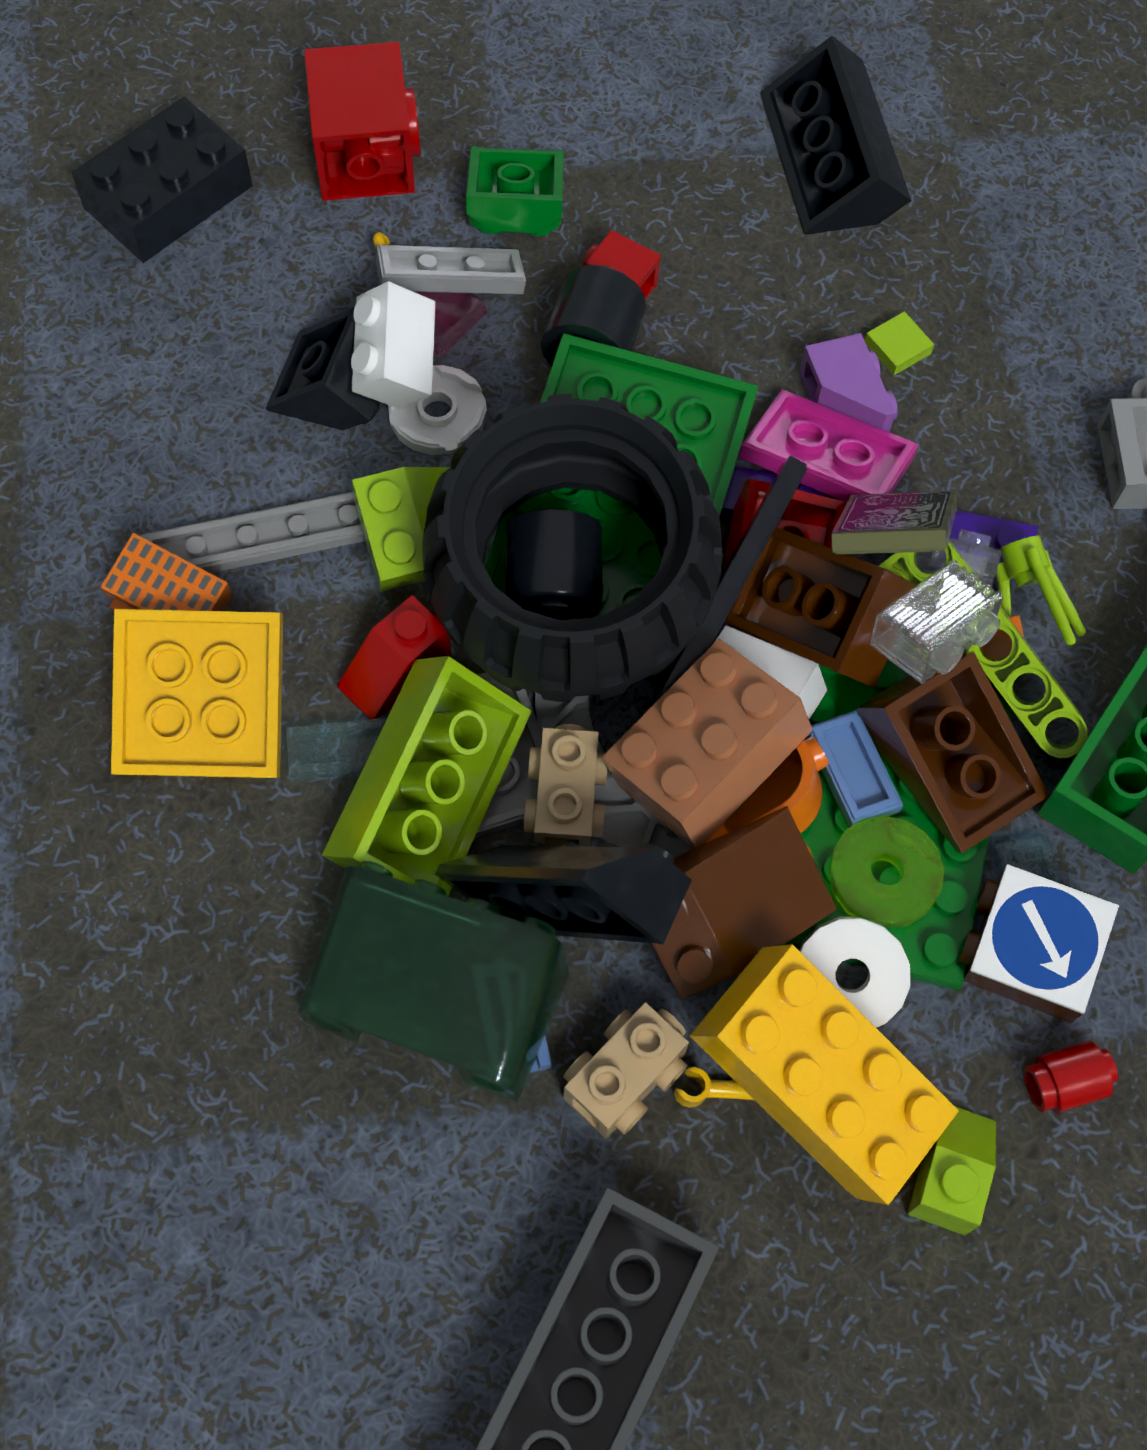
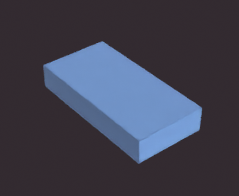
M857 710L811 725L813 731L806 738L808 739L813 736L828 759L829 765L821 769L849 830L901 811L903 803Z

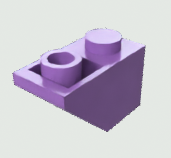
M854 334L805 346L799 374L809 399L890 432L893 420L897 418L898 414L896 399L890 390L886 391L880 378L878 357L874 351L868 350L862 334Z

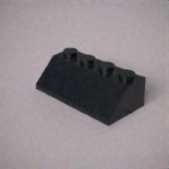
M830 36L761 91L805 234L877 225L912 201L863 59L835 37Z
M530 842L528 846L502 845L439 864L435 872L437 877L506 928L516 933L664 944L692 882L691 878L673 864L674 858L669 852L647 843L641 844L640 848L619 847L611 843H603L601 847H583L571 842H566L564 846H546L538 842Z

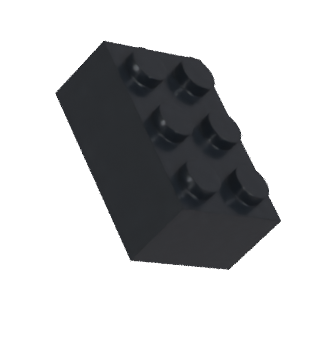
M182 97L72 171L83 208L142 263H145L253 186L245 149L186 97Z

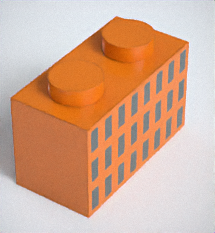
M132 533L100 587L108 599L112 601L109 609L113 612L114 609L225 611L234 596L228 582L135 533Z

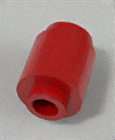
M1087 1040L1036 1056L1034 1064L1024 1067L1023 1077L1032 1103L1038 1111L1044 1112L1051 1109L1054 1113H1061L1111 1097L1113 1083L1118 1081V1071L1109 1051L1105 1048L1099 1049L1093 1041Z

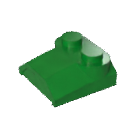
M471 146L466 193L468 222L485 234L519 232L528 233L532 236H544L557 229L562 221L564 150L499 149Z

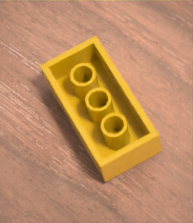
M793 944L762 947L690 1035L845 1190L859 1200L889 1205L959 1112Z

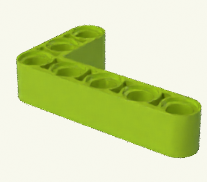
M950 540L947 549H944L946 552L945 566L937 573H928L919 567L917 563L918 552L895 553L879 565V567L885 568L920 587L915 600L924 593L927 595L969 652L974 651L985 674L1039 746L1048 755L1056 758H1069L1079 752L1088 738L1087 725L1081 712ZM966 585L972 587L977 592L979 606L975 613L969 616H961L951 610L949 595L957 586ZM991 629L1005 631L1012 640L1010 653L1003 658L994 659L988 657L981 648V638L985 632ZM1024 673L1038 675L1045 683L1044 694L1035 701H1024L1018 698L1013 690V683L1018 676ZM1066 717L1074 721L1078 727L1076 738L1068 744L1059 745L1053 743L1045 733L1047 725L1053 719Z

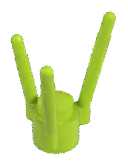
M1038 535L1027 537L1000 548L1003 562L994 565L993 569L998 581L999 605L1007 616L1012 617L1010 580L1015 579L1017 588L1038 583L1065 643L1069 646L1075 644L1076 638L1070 624L1078 636H1084L1086 629L1052 566L1048 551L1044 549L1041 537Z

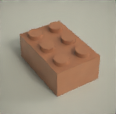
M718 639L607 751L602 759L623 791L694 849L703 845L813 730L799 696L725 642Z

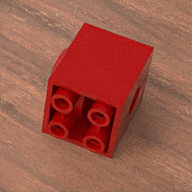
M387 42L304 49L312 138L322 201L415 193L412 157H420L421 155L414 88H405L400 43Z

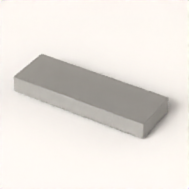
M400 245L376 246L375 262L380 285L389 281L415 292L524 294L526 278L519 250Z

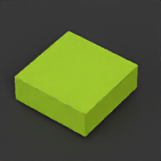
M905 311L867 332L864 340L870 350L876 353L878 359L893 376L932 354L935 345Z

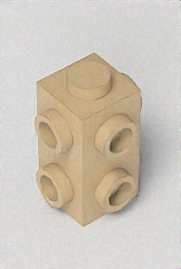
M562 724L555 729L543 728L541 748H530L528 780L538 781L537 799L526 798L524 832L534 833V842L546 846H564L566 842H571L583 847H591V837H603L605 804L594 803L595 785L606 786L607 766L602 759L607 752H597L599 732L587 731L586 728L575 724Z
M646 1002L634 1015L627 1009L624 1010L604 1033V1036L609 1041L594 1056L585 1051L565 1072L563 1077L568 1081V1084L564 1087L563 1099L605 1139L616 1128L625 1135L648 1110V1107L642 1103V1100L656 1085L665 1092L687 1068L688 1065L682 1060L689 1045V1042L683 1037L686 1034V1030L671 1013L664 1009L656 1012Z

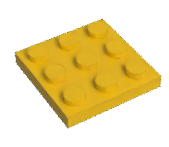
M114 609L111 774L279 778L281 762L283 613Z

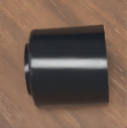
M586 265L577 267L565 276L540 343L543 357L552 367L563 333L632 351L646 310L645 296L637 283L624 273L607 266Z
M559 509L529 511L516 515L509 520L506 526L505 595L524 610L557 620L584 619L597 616L602 608V526L599 521L584 513Z

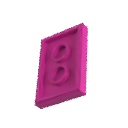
M782 389L742 443L739 458L777 473L781 464L791 455L807 464L806 468L808 469L800 482L801 484L841 501L848 502L851 495L893 493L914 460L919 444Z

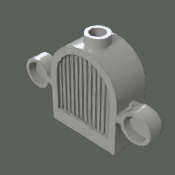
M1144 378L1134 384L1127 398L1110 399L1097 424L1112 509H1147V378Z

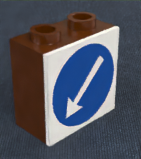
M1007 864L996 881L989 878L986 879L980 893L976 910L985 914L978 933L971 930L968 931L964 941L965 946L958 959L959 963L967 965L963 981L1072 1023L1085 1013L1119 905Z

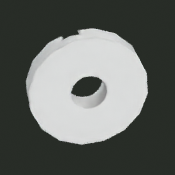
M445 365L433 366L432 396L400 409L388 405L390 426L399 441L414 451L429 455L454 453L474 431L479 429L482 432L487 419L486 399L476 379L461 369ZM442 401L447 403L451 410L444 416L432 417L425 413L424 408L431 402Z
M837 917L818 925L802 941L799 951L876 1028L886 1024L902 1008L910 988V963L899 940L882 924L862 917ZM858 959L867 965L868 977L861 987L845 989L837 983L835 972L842 961Z

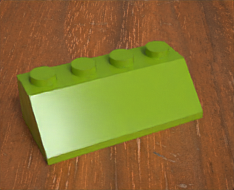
M449 656L415 660L322 856L366 881L435 908L443 909L452 887L437 877L435 872L439 864L467 856L532 711Z

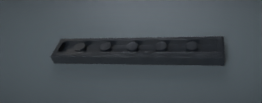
M790 455L781 464L719 578L714 600L701 628L674 660L648 710L711 647L808 469L806 468V463Z

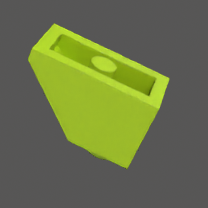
M956 1107L959 1112L921 1162L907 1215L965 1236L978 1228L982 1222L996 1168V1121Z

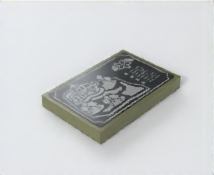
M957 491L851 495L831 533L832 553L837 555L944 551L948 546L957 511Z

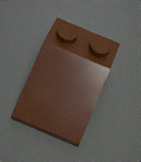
M776 527L724 622L875 688L920 587L885 568L848 554L836 555V553H832V548Z
M974 651L943 653L856 708L883 758L957 853H964L1050 796Z
M788 806L674 857L673 864L691 878L692 882L664 944H653L682 1000L736 976L748 966L762 947L781 946L837 910Z

